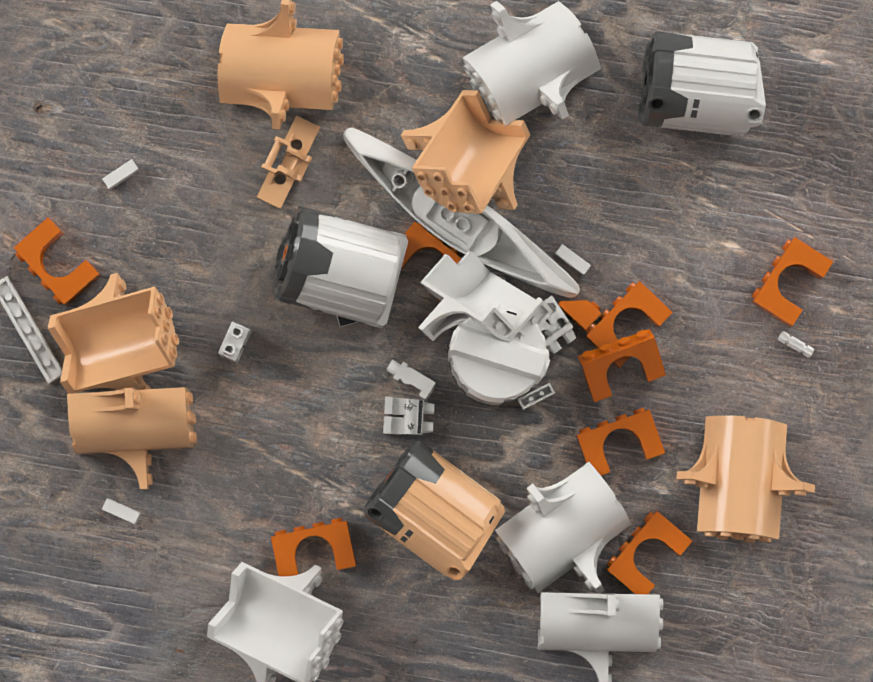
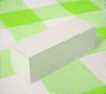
M131 159L102 178L108 189L111 190L140 170Z
M563 244L555 253L558 258L583 276L591 266Z
M548 383L517 400L522 410L555 394L551 384Z
M109 498L106 499L102 510L133 524L137 523L141 515L140 512Z

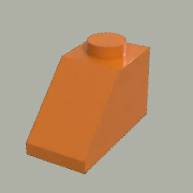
M588 300L560 301L558 303L561 310L584 331L602 314L599 311L601 308L594 301L591 303Z

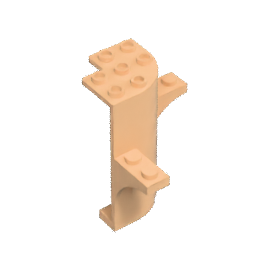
M282 0L280 12L268 22L257 25L227 24L219 48L218 91L220 103L242 104L260 108L271 117L272 129L281 128L282 122L286 120V111H289V107L333 110L334 103L338 102V92H341L342 82L338 80V76H340L341 72L340 65L344 63V54H341L340 50L343 47V38H340L339 30L296 28L297 20L293 17L296 5L292 0Z
M462 90L453 106L441 118L427 126L402 132L401 137L408 150H423L413 165L412 170L426 196L431 197L451 212L482 214L492 196L498 209H516L518 204L513 187L514 168L521 149L530 137V132L524 120H514L505 126L500 120L497 121L491 118L479 90Z
M118 273L110 275L104 289L91 301L78 308L50 316L48 330L65 355L60 383L68 394L94 388H111L116 390L124 388H135L137 390L151 389L144 382L142 375L175 366L179 338L175 333L172 321L173 313L171 308L166 306L162 293H159L156 287L124 295L126 283L120 278Z
M185 387L145 390L124 388L122 390L67 394L70 438L73 440L72 447L75 454L109 453L122 458L134 470L140 489H150V485L153 484L152 473H149V466L152 465V456L148 454L149 450L194 448V444H197V433L193 431V425L196 424V414L190 409V404H193V394Z
M706 416L704 444L701 455L692 468L687 471H677L676 478L684 481L686 485H696V487L700 488L698 532L705 533L706 537H716V539L728 540V537H732V539L744 540V542L755 543V540L771 543V539H779L782 496H790V493H795L797 496L815 493V485L797 479L788 466L786 459L787 424L757 417Z

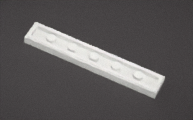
M9 276L4 277L0 280V302L47 383L51 384L61 378L62 367Z

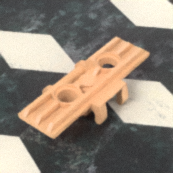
M296 115L285 140L277 136L275 137V143L265 164L262 163L261 168L269 172L257 198L277 208H282L294 181H302L303 175L312 160V157L307 156L320 126ZM293 141H301L302 148L300 150L293 149L291 147ZM284 145L287 147V153L281 165L274 169L272 165L281 146ZM283 174L286 177V181L284 184L279 185L275 182V177Z

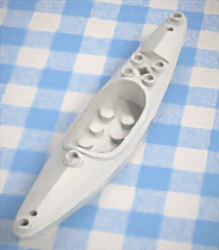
M348 128L344 131V141L356 158L387 192L433 235L461 253L466 254L468 251H471L483 264L537 288L568 298L579 294V285L562 267L487 205L482 214L449 211L446 207L424 194L412 170L413 165L417 161L416 159L360 130Z

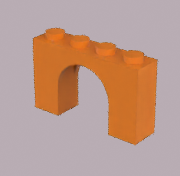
M47 217L14 247L17 251L15 255L22 263L24 261L27 262L29 265L27 269L34 276L38 275L42 279L40 283L47 291L49 289L52 290L55 294L53 298L58 304L61 305L63 303L68 306L100 278L101 274L87 260L67 276L53 277L48 274L43 264L44 253L64 233Z
M414 221L404 234L407 235L408 245L401 270L413 255L422 249H434L443 256L447 254L456 264L462 259L457 255L459 252L451 246H445L441 239L430 234L420 223L418 224Z
M796 237L792 238L791 241L787 239L782 247L784 252L781 256H776L771 264L774 266L772 271L765 273L761 280L764 282L761 288L757 287L751 296L754 298L751 302L752 304L788 327L794 325L803 310L781 295L778 288L780 273L787 267L797 266L822 279L834 262Z
M640 281L637 284L632 282L625 289L628 293L623 298L619 296L612 303L614 305L612 310L609 312L606 309L599 316L601 321L597 325L593 323L586 330L588 335L585 338L596 348L618 341L614 334L613 323L615 317L627 309L640 311L656 327H659L673 312ZM631 356L620 357L613 364L619 369Z
M650 329L641 330L629 337H622L616 342L604 344L600 348L585 351L577 356L589 394L594 403L612 396L607 381V370L620 357L632 356L639 359L642 372L648 382L666 376L655 337Z
M643 407L633 411L634 415L627 417L626 414L615 417V422L608 423V420L598 423V428L591 430L589 426L579 430L580 434L576 435L585 463L590 462L601 476L610 473L603 452V444L607 435L616 429L628 430L637 437L645 460L664 454L665 451L650 409L645 411Z
M650 511L643 519L645 521L644 525L641 528L637 526L631 533L633 538L629 542L625 541L618 550L621 552L617 557L613 555L606 563L608 566L606 570L634 594H649L655 586L637 570L634 564V552L641 542L647 539H658L679 556L692 542L689 537L658 511H654V513Z
M342 518L332 519V524L324 525V522L312 524L313 528L305 529V526L293 528L294 532L286 533V530L274 532L275 536L271 537L278 575H299L296 550L300 542L309 536H319L329 542L333 549L337 570L357 566L347 520L343 521Z

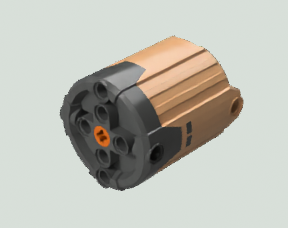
M413 441L400 456L399 461L390 474L379 484L365 505L364 515L441 574L455 581L461 580L473 566L504 515V506L501 504L500 499L422 441Z

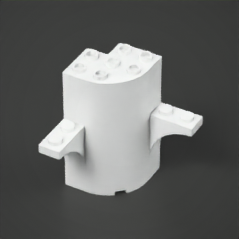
M497 1L490 4L493 11L491 16L498 25L497 32L500 36L463 57L465 63L463 66L464 70L471 78L469 83L474 90H479L481 97L485 100L488 112H491L497 121L500 120L505 126L541 104L545 107L548 106L554 115L557 114L562 120L568 117L569 114L564 103L568 92L577 83L601 69L595 48L588 34H584V31L581 29L579 20L559 1L535 15L523 18L510 16L506 8Z
M468 251L458 264L449 255L445 254L420 282L433 296L441 300L418 327L432 341L447 329L460 324V322L464 323L468 316L499 339L511 341L519 332L523 336L526 334L522 328L529 320L532 324L537 323L540 327L553 312L541 298L534 299L490 272L471 251ZM495 304L510 305L525 311V313L512 326L494 306ZM487 307V309L481 314V316L475 314L482 308Z
M588 462L569 477L552 486L539 488L531 484L527 487L529 493L527 498L531 502L530 505L495 530L498 536L495 539L499 543V547L505 555L509 556L514 569L519 575H522L529 589L532 590L534 588L537 593L541 592L572 568L579 577L583 575L586 579L584 583L590 591L594 590L598 594L603 592V586L597 576L599 555L610 540L631 526L623 506L617 501L611 488L592 464Z
M241 562L231 575L229 601L208 623L207 637L228 647L242 657L253 671L256 682H275V671L296 682H315L319 677L321 669H326L328 666L329 656L333 647L341 638L339 631L343 625V611L311 595L312 590L318 587L322 581V568L317 565L299 575L275 576Z
M540 592L538 650L574 652L585 658L592 665L598 682H612V674H608V666H612V655H609V651L656 652L657 649H661L659 630H663V618L660 617V610H663V598H660L659 594Z

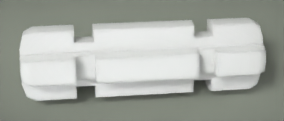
M785 331L780 333L778 337L780 342L787 343V346L799 353L802 352L806 357L812 356L814 348L809 345L806 346L804 342L793 336L790 337V334Z

